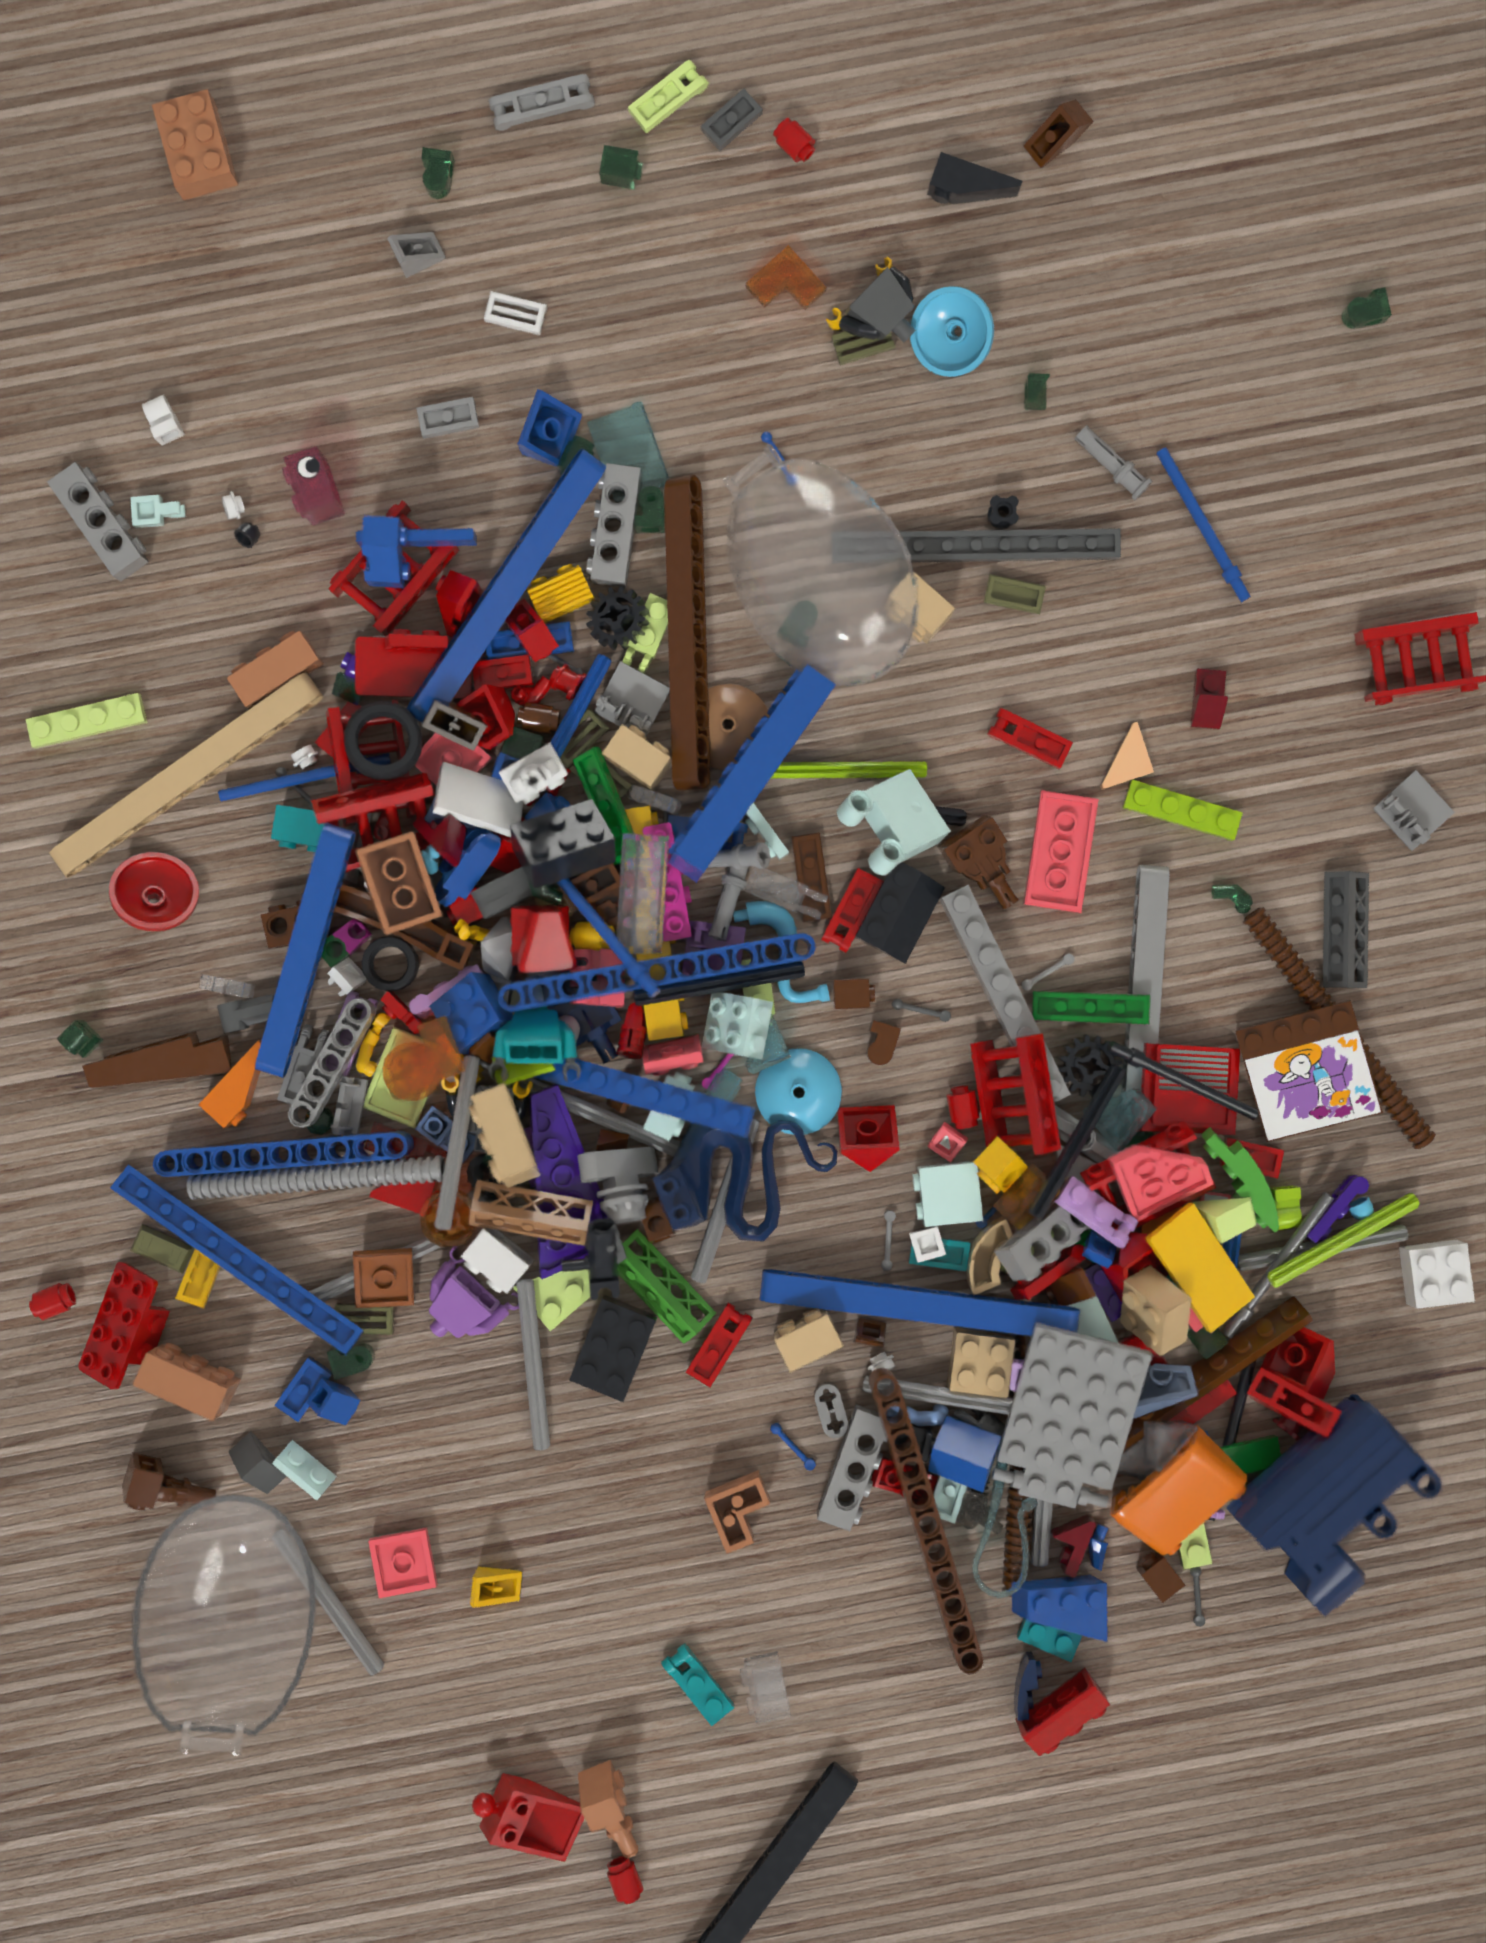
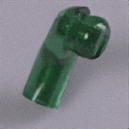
M528 879L534 897L555 906L560 904L563 897L562 892L550 888L549 884L534 889Z
M1212 885V899H1230L1235 903L1236 911L1241 914L1248 913L1251 910V905L1253 904L1252 897L1239 885Z

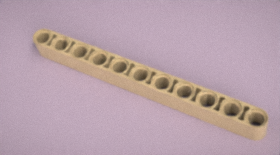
M307 672L296 676L59 843L49 854L66 878L79 873L314 707L324 696Z

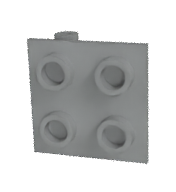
M620 661L603 695L599 697L594 713L618 726L623 724L629 728L632 724L645 733L646 737L670 692V687Z
M1417 770L1411 773L1373 808L1411 851L1420 844L1427 842L1431 838L1430 835L1455 813Z

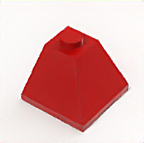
M1303 1327L1268 1351L1261 1368L1310 1395L1324 1399L1335 1375L1334 1341Z

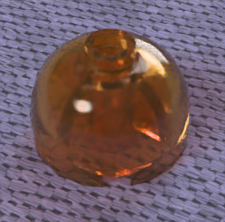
M441 1189L436 1190L426 1198L421 1207L419 1221L422 1233L430 1242L439 1247L463 1245L473 1236L477 1229V1226L469 1225L472 1199L466 1192L458 1189L450 1230L437 1229L435 1221Z

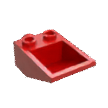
M506 1773L502 1774L493 1796L488 1793H480L472 1802L473 1812L482 1818L479 1827L490 1845L562 1862L566 1861L585 1819L580 1809V1802L529 1779Z

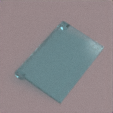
M642 401L632 404L629 408L587 422L600 461L604 465L609 463L641 468L642 478L639 495L664 487L665 482L669 480V476ZM621 491L612 493L615 503L621 502L625 498V494Z

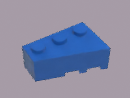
M1092 1575L1076 1576L1075 1578L1061 1577L1012 1582L1013 1613L1030 1622L1107 1642L1106 1582Z

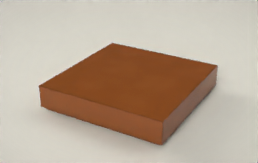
M412 1248L353 1251L355 1308L414 1305Z

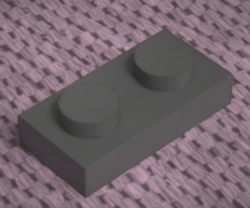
M743 88L701 125V131L721 151L763 114V109Z

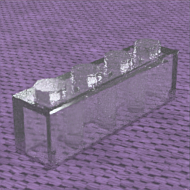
M623 833L617 938L632 954H662L669 836Z

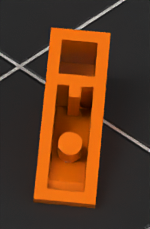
M258 1040L198 1104L223 1128H228L232 1125L237 1127L247 1117L245 1111L251 1105L260 1071L255 1069V1063L262 1040Z

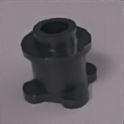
M996 495L991 498L988 520L992 526L1005 529L1017 523L1019 516L1016 513V506L1019 500L1016 496L1011 495L1008 498H1000ZM998 511L1006 512L1007 516H1000Z

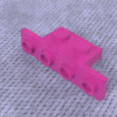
M663 823L644 827L643 834L663 941L689 938L692 936L687 912V903L692 902L689 885L683 886L681 876L683 873L668 863L672 856L668 851L674 843L671 823Z

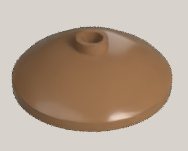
M722 684L708 689L710 767L719 770H725L730 762L737 764L734 758L747 738L751 741L754 740L750 735L764 715L768 718L770 717L767 714L768 709L757 694L748 688L735 684ZM731 720L734 726L732 729L726 730L723 727V722Z

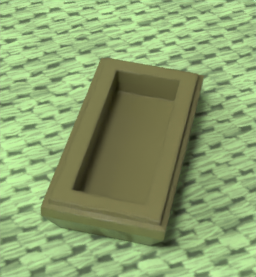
M990 574L984 603L1040 615L1046 586Z
M142 1224L130 1251L183 1274L194 1248L187 1243Z

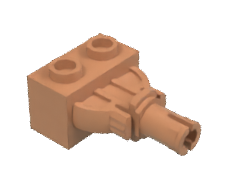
M611 1760L579 1772L580 1809L591 1833L606 1828L608 1838H612L617 1842L624 1858L635 1856L638 1853V1845L631 1833L633 1821L630 1816H625L624 1806H627V1800L622 1789L625 1787V1781L621 1771H615Z

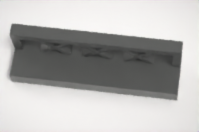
M1354 871L1324 872L1323 986L1326 988H1367L1369 873ZM1356 879H1358V892L1356 891ZM1356 910H1357V912H1358V920H1357V921H1356V919H1355V911H1356ZM1355 940H1357V950L1355 949ZM1355 968L1357 969V982H1354Z

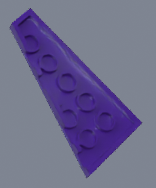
M554 1084L529 1095L532 1153L541 1176L534 1178L535 1191L591 1200L593 1204L589 1223L596 1219L607 1218V1215L600 1208V1202L604 1201V1199L597 1198V1192L600 1191L597 1182H581L577 1156L584 1154L585 1151L558 1085ZM543 1202L537 1206L542 1213L550 1214L556 1210L553 1204ZM573 1207L566 1211L571 1218L584 1219L585 1209ZM537 1237L541 1279L562 1271L561 1260L583 1259L585 1255H588V1250L583 1245Z

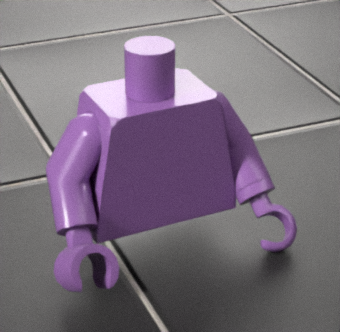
M458 1246L450 1250V1260L442 1264L431 1281L429 1298L433 1304L429 1309V1313L435 1320L430 1325V1329L438 1337H443L448 1331L457 1338L464 1334L474 1336L488 1333L509 1315V1309H519V1303L516 1306H512L509 1302L504 1305L500 1304L461 1266L457 1269L455 1268L457 1263L465 1261L463 1258L456 1260L453 1257V1253ZM513 1292L511 1294L518 1298V1293Z

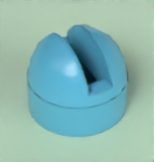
M1368 1196L1356 1199L1349 1204L1351 1206L1349 1211L1357 1220H1362L1374 1212L1373 1204Z

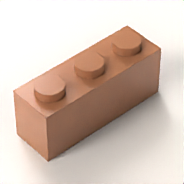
M300 630L296 633L291 631L280 638L281 643L272 649L271 647H266L255 655L256 659L248 664L246 662L241 663L232 669V675L228 676L227 680L246 708L251 709L296 676L305 672L309 674L324 664L307 637Z

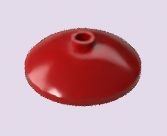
M147 852L128 858L116 868L109 883V899L116 914L127 924L145 931H164L182 924L194 912L199 898L198 881L190 867L180 859L165 853ZM157 899L159 902L150 903L149 900Z

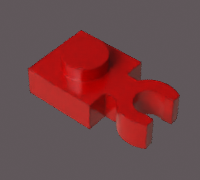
M387 991L380 998L385 1004L382 1009L392 1019L395 1020L398 1017L414 1034H419L426 1027L393 991Z

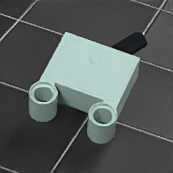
M911 769L865 791H853L838 807L837 816L844 825L850 827L856 826L864 817L866 818L881 842L869 856V866L878 875H886L899 863L940 843L951 832L947 825H965L967 812L963 809L934 806Z

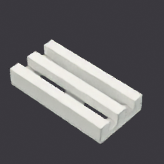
M491 291L484 320L488 323L541 335V327L544 323L547 305ZM498 301L538 311V316L497 306L494 303ZM492 312L499 313V314H503V315H507V316H511V317H515V318H519V319H523V320H527V321H531V322H535L536 324L533 325V324H529V323H525V322H521V321H517V320H513V319H509V318H505V317L493 315Z

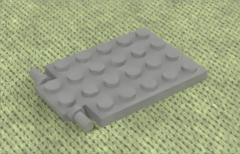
M1035 1322L997 1453L998 1462L1022 1467L1023 1471L1014 1470V1472L994 1467L992 1479L1010 1483L1011 1487L1018 1489L1019 1495L1075 1509L1076 1504L1086 1506L1089 1503L1106 1508L1109 1496L1090 1492V1489L1083 1487L1082 1484L1086 1483L1112 1490L1151 1361V1351Z

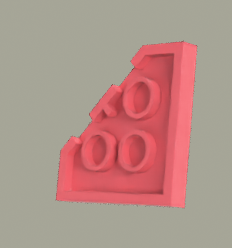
M1134 1145L1109 1158L1128 1212L1137 1221L1213 1185L1208 1166L1201 1157Z

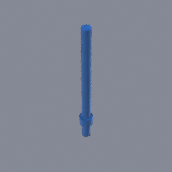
M1165 447L1159 450L1156 454L1223 570L1221 575L1225 582L1231 584L1241 603L1246 601L1251 595L1240 578L1242 574L1237 565L1233 566L1168 449Z
M389 753L368 758L366 755L364 756L368 761L377 765L391 764ZM348 762L350 772L354 771L357 774H361L351 762ZM334 765L218 790V794L222 802L335 777Z
M569 878L557 881V884L627 967V973L633 981H638L651 998L656 996L660 989L647 974L648 970L642 962L635 960Z

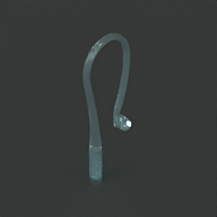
M997 1461L996 1468L1007 1470L1008 1465L1006 1463ZM994 1480L988 1518L974 1556L972 1571L974 1579L982 1591L989 1596L1003 1598L1011 1596L1018 1591L1026 1580L1029 1551L1023 1516L1025 1511L1029 1512L1038 1503L1035 1498H1026L1021 1502L1022 1506L1017 1515L1023 1554L1020 1578L1009 1590L1002 1592L991 1590L981 1580L978 1566L990 1536L1004 1491L1003 1487L1005 1486V1482Z

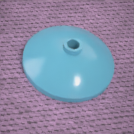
M950 286L931 292L919 303L911 320V326L916 330L910 336L913 351L921 364L935 374L946 377L967 374L976 369L986 359L992 347L994 322L991 312L983 299L969 289ZM957 326H960L962 329V334L959 337L955 334Z
M801 1048L782 1051L769 1059L762 1067L755 1087L757 1106L762 1116L770 1125L778 1120L795 1121L803 1129L804 1135L818 1131L832 1120L839 1108L842 1095L840 1078L834 1066L819 1053ZM796 1087L804 1089L803 1097L797 1098L794 1096L793 1091ZM781 1130L784 1133L794 1135L790 1130Z

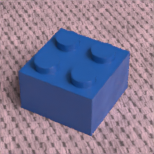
M470 972L430 1005L432 1012L457 1054H469V1049L488 1032H497L504 1024L511 1021L514 1016L512 1012H508L500 1006L498 1000L499 990L489 974Z

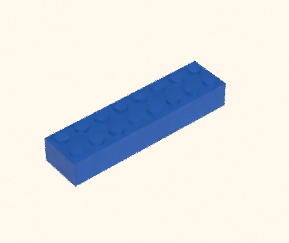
M808 664L802 672L796 669L782 690L786 695L782 692L779 693L767 711L770 717L768 718L764 715L750 735L754 740L751 741L747 738L734 758L737 764L730 762L718 780V783L721 784L720 788L714 785L701 804L705 808L703 812L699 809L696 810L684 828L688 833L684 835L681 832L668 851L672 855L668 861L670 865L697 883L836 686L835 683Z

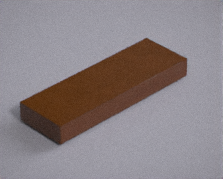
M820 832L791 836L803 922L831 919V907Z

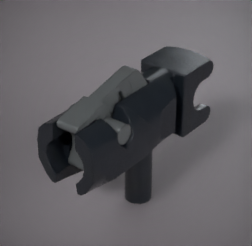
M608 1218L596 1219L591 1221L588 1226L585 1242L588 1255H585L583 1259L561 1260L562 1272L588 1270L589 1291L592 1300L598 1298V1291L602 1288H609L612 1291L613 1298H618L620 1296L618 1264L626 1259V1252L614 1220Z

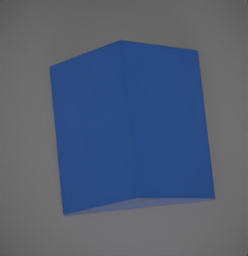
M537 389L518 441L521 454L555 467L563 468L582 414L546 392Z
M947 1415L932 1448L928 1471L984 1492L1002 1436Z

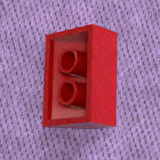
M1084 1668L1034 1705V1709H1029L1030 1720L1018 1721L1017 1718L1015 1720L1024 1741L1040 1757L1044 1753L1049 1754L1056 1750L1060 1745V1741L1068 1735L1072 1737L1082 1730L1083 1724L1091 1718L1097 1719L1106 1712V1707L1110 1703L1090 1673Z

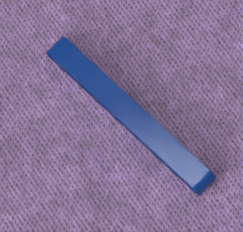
M325 823L321 831L257 1055L256 1070L284 1078L287 1074L354 844V831L329 823Z
M389 1131L174 1148L159 1152L153 1160V1168L160 1176L173 1177L391 1160L407 1156L414 1148L413 1137L406 1131ZM395 1137L403 1141L404 1147L402 1152H397L393 1149L392 1141ZM367 1139L371 1140L375 1146V1151L372 1155L364 1150V1142ZM337 1142L343 1143L346 1147L344 1157L336 1153L335 1146ZM309 1144L317 1148L315 1159L310 1158L307 1154ZM281 1146L288 1150L289 1158L287 1161H283L279 1157ZM252 1149H256L260 1153V1161L258 1163L253 1162L250 1157ZM224 1151L229 1152L232 1157V1162L229 1166L223 1162L222 1154ZM196 1153L200 1154L203 1158L201 1168L194 1162ZM168 1156H171L175 1161L173 1170L169 1169L166 1164Z

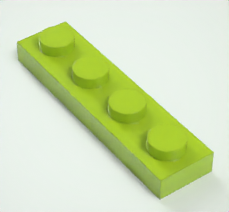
M1133 779L1130 780L1122 807L1123 809L1230 841H1234L1243 814L1236 810Z

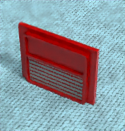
M1144 1043L1146 1057L1238 1100L1240 1049ZM1144 1068L1142 1069L1139 1131L1162 1132L1169 1126L1184 1121L1197 1134H1202L1210 1127L1218 1135H1236L1237 1112Z

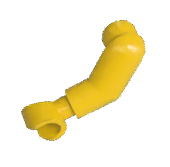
M462 918L454 927V931L458 933L460 939L465 941L468 938L482 941L491 931L476 925L469 926Z
M385 1013L375 1015L371 1023L374 1026L368 1030L360 1046L356 1069L367 1077H371L377 1068V1063L370 1061L373 1049L380 1040L381 1029L391 1020V1017Z

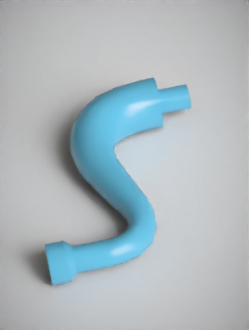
M768 901L745 902L747 909L734 911L735 923L749 920L750 926L768 925L776 931L778 937L797 934L793 917L787 909L777 903ZM795 941L794 943L795 952L797 948V941ZM790 980L777 982L780 993L790 1002L830 1001L827 984L819 985L817 989L797 992L791 988Z

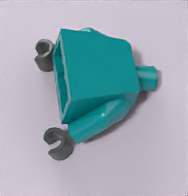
M546 1006L517 1011L514 1013L512 1020L508 1021L497 1031L493 1057H496V1059L488 1068L489 1075L493 1080L495 1072L499 1069L503 1070L501 1074L502 1080L506 1081L508 1079L509 1072L504 1065V1059H506V1063H563V1059H566V1064L563 1067L564 1080L567 1081L566 1072L570 1069L577 1072V1080H579L581 1069L575 1063V1058L577 1057L575 1034L565 1021L558 1020L557 1011L547 1010Z

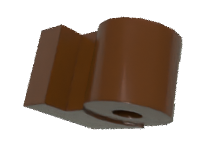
M872 1020L869 1031L876 1033L874 1041L869 1044L866 1054L872 1063L885 1065L893 1057L901 1029Z
M659 1198L649 1199L645 1208L646 1218L642 1220L648 1241L651 1244H655L675 1237V1231L662 1210Z

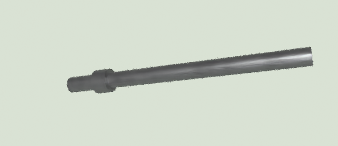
M1323 1192L1251 1291L1255 1298L1236 1312L1222 1332L1226 1336L1232 1338L1243 1322H1248L1252 1317L1254 1307L1271 1285L1267 1278L1268 1273L1290 1260L1334 1198L1331 1195Z

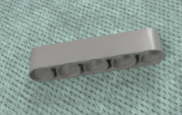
M363 998L353 999L346 1005L289 1108L288 1119L294 1126L299 1128L311 1126L319 1119L375 1018L376 1008L370 1000ZM359 1003L364 1004L367 1008V1015L362 1020H359L354 1015V1009ZM344 1029H349L353 1034V1040L349 1045H344L340 1040V1034ZM331 1054L335 1055L339 1060V1065L334 1071L326 1066V1059ZM316 1080L321 1081L324 1085L325 1090L321 1096H316L312 1091V1084ZM301 1106L307 1107L310 1111V1118L307 1122L301 1121L298 1117V1109Z

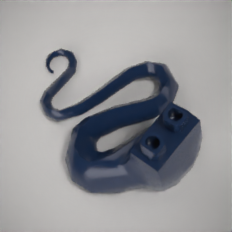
M778 1120L767 1127L761 1150L767 1210L764 1221L758 1226L748 1224L743 1217V1205L751 1179L753 1146L749 1134L747 1138L692 1122L680 1141L672 1162L657 1174L653 1181L662 1210L673 1230L695 1227L708 1219L712 1185V1164L715 1150L720 1146L728 1148L732 1154L731 1175L724 1201L726 1225L739 1240L764 1242L777 1228L781 1210L773 1159L775 1134L781 1130H790L795 1135L807 1164L816 1171L828 1172L836 1166L838 1151L830 1143H819L818 1147L825 1145L830 1147L833 1152L832 1160L828 1164H820L814 1160L803 1129L795 1121Z

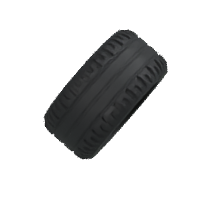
M376 701L362 706L351 716L344 732V746L351 764L361 774L371 779L386 781L405 775L415 766L422 750V733L416 718L406 708L389 701ZM379 717L392 718L400 722L406 729L409 738L408 749L399 761L390 765H377L368 761L360 752L358 746L359 732L372 719Z

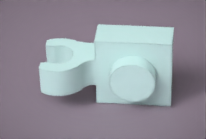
M160 495L131 497L132 526L135 528L164 526V517H185V505H180L178 501L163 503V497Z

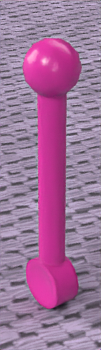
M728 1053L712 1074L703 1079L702 1086L704 1088L710 1089L713 1086V1080L734 1054Z

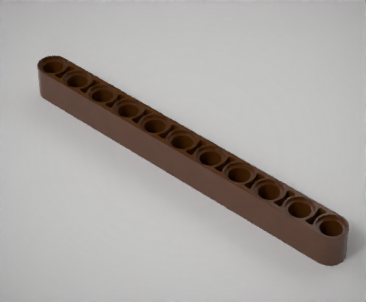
M696 475L669 479L664 485L672 780L674 787L678 791L705 789L710 784L702 485Z
M877 1368L870 1374L869 1386L949 1646L960 1670L965 1674H975L982 1668L984 1663L982 1652L902 1391L897 1379L889 1369ZM887 1378L891 1380L889 1387L885 1390L877 1389L878 1383L882 1379ZM890 1407H899L897 1415L894 1417L886 1416V1412ZM907 1434L908 1437L904 1443H894L898 1435ZM907 1462H916L913 1470L903 1471V1467ZM924 1489V1493L920 1498H911L915 1490ZM924 1517H932L930 1524L927 1526L920 1525V1521ZM941 1544L937 1552H928L931 1545ZM949 1571L945 1579H937V1575L940 1572ZM957 1598V1602L953 1606H945L949 1599ZM965 1625V1629L961 1633H953L957 1626ZM973 1652V1656L970 1659L962 1660L964 1654Z

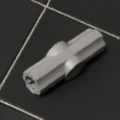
M1054 1104L1059 1137L1067 1143L1079 1120ZM1093 1130L1081 1153L1096 1163H1100L1124 1150Z

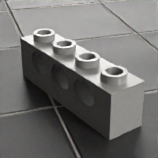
M74 462L48 480L47 483L112 576L119 581H123L149 562L144 555L147 550L137 537L133 539L127 530L131 527L121 514L116 516L111 508L114 503L104 490L100 492L94 483L98 480L88 467L83 469ZM85 491H89L88 500L79 503L80 495ZM105 514L106 520L104 524L96 527L95 521L97 517ZM117 538H122L121 547L117 550H112L113 541Z
M606 463L605 472L598 481V489H602L601 500H596L594 517L599 519L597 529L592 528L590 546H595L593 557H588L586 574L591 575L590 579L594 584L623 586L627 588L642 478L641 468ZM615 491H621L625 494V498L620 503H613L610 501V495ZM612 519L619 520L621 527L618 531L610 532L606 529L607 522ZM607 548H614L617 550V556L610 561L604 560L602 558L603 551Z
M1053 1201L1042 1219L1034 1217L997 1248L994 1253L1013 1281L1024 1279L1030 1281L1041 1273L1040 1268L1057 1260L1061 1256L1060 1251L1077 1243L1081 1239L1079 1235L1091 1228L1075 1216H1073L1072 1221L1071 1213ZM1051 1229L1054 1232V1238L1051 1235ZM1031 1246L1034 1248V1255H1032Z
M857 1404L855 1405L848 1424V1430L844 1435L816 1512L817 1520L847 1531H851L853 1524L858 1525L863 1512V1508L859 1507L863 1496L868 1497L871 1491L873 1481L869 1478L873 1469L878 1470L883 1453L879 1451L882 1442H887L878 1412ZM868 1434L874 1438L873 1443L869 1447H861L858 1444V1439L862 1435ZM853 1462H859L864 1468L861 1473L854 1475L848 1472L849 1465ZM842 1490L852 1491L854 1496L850 1501L843 1502L838 1499V1494Z

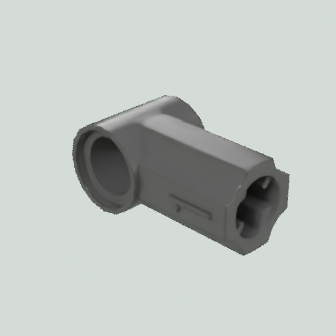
M274 994L256 997L247 1001L236 1000L217 1005L224 1034L248 1029L250 1025L266 1022L269 1017Z

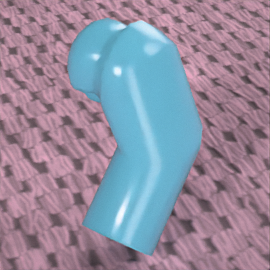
M428 845L425 850L422 849L421 855L427 873L434 874L438 871L436 859L441 855L431 845Z

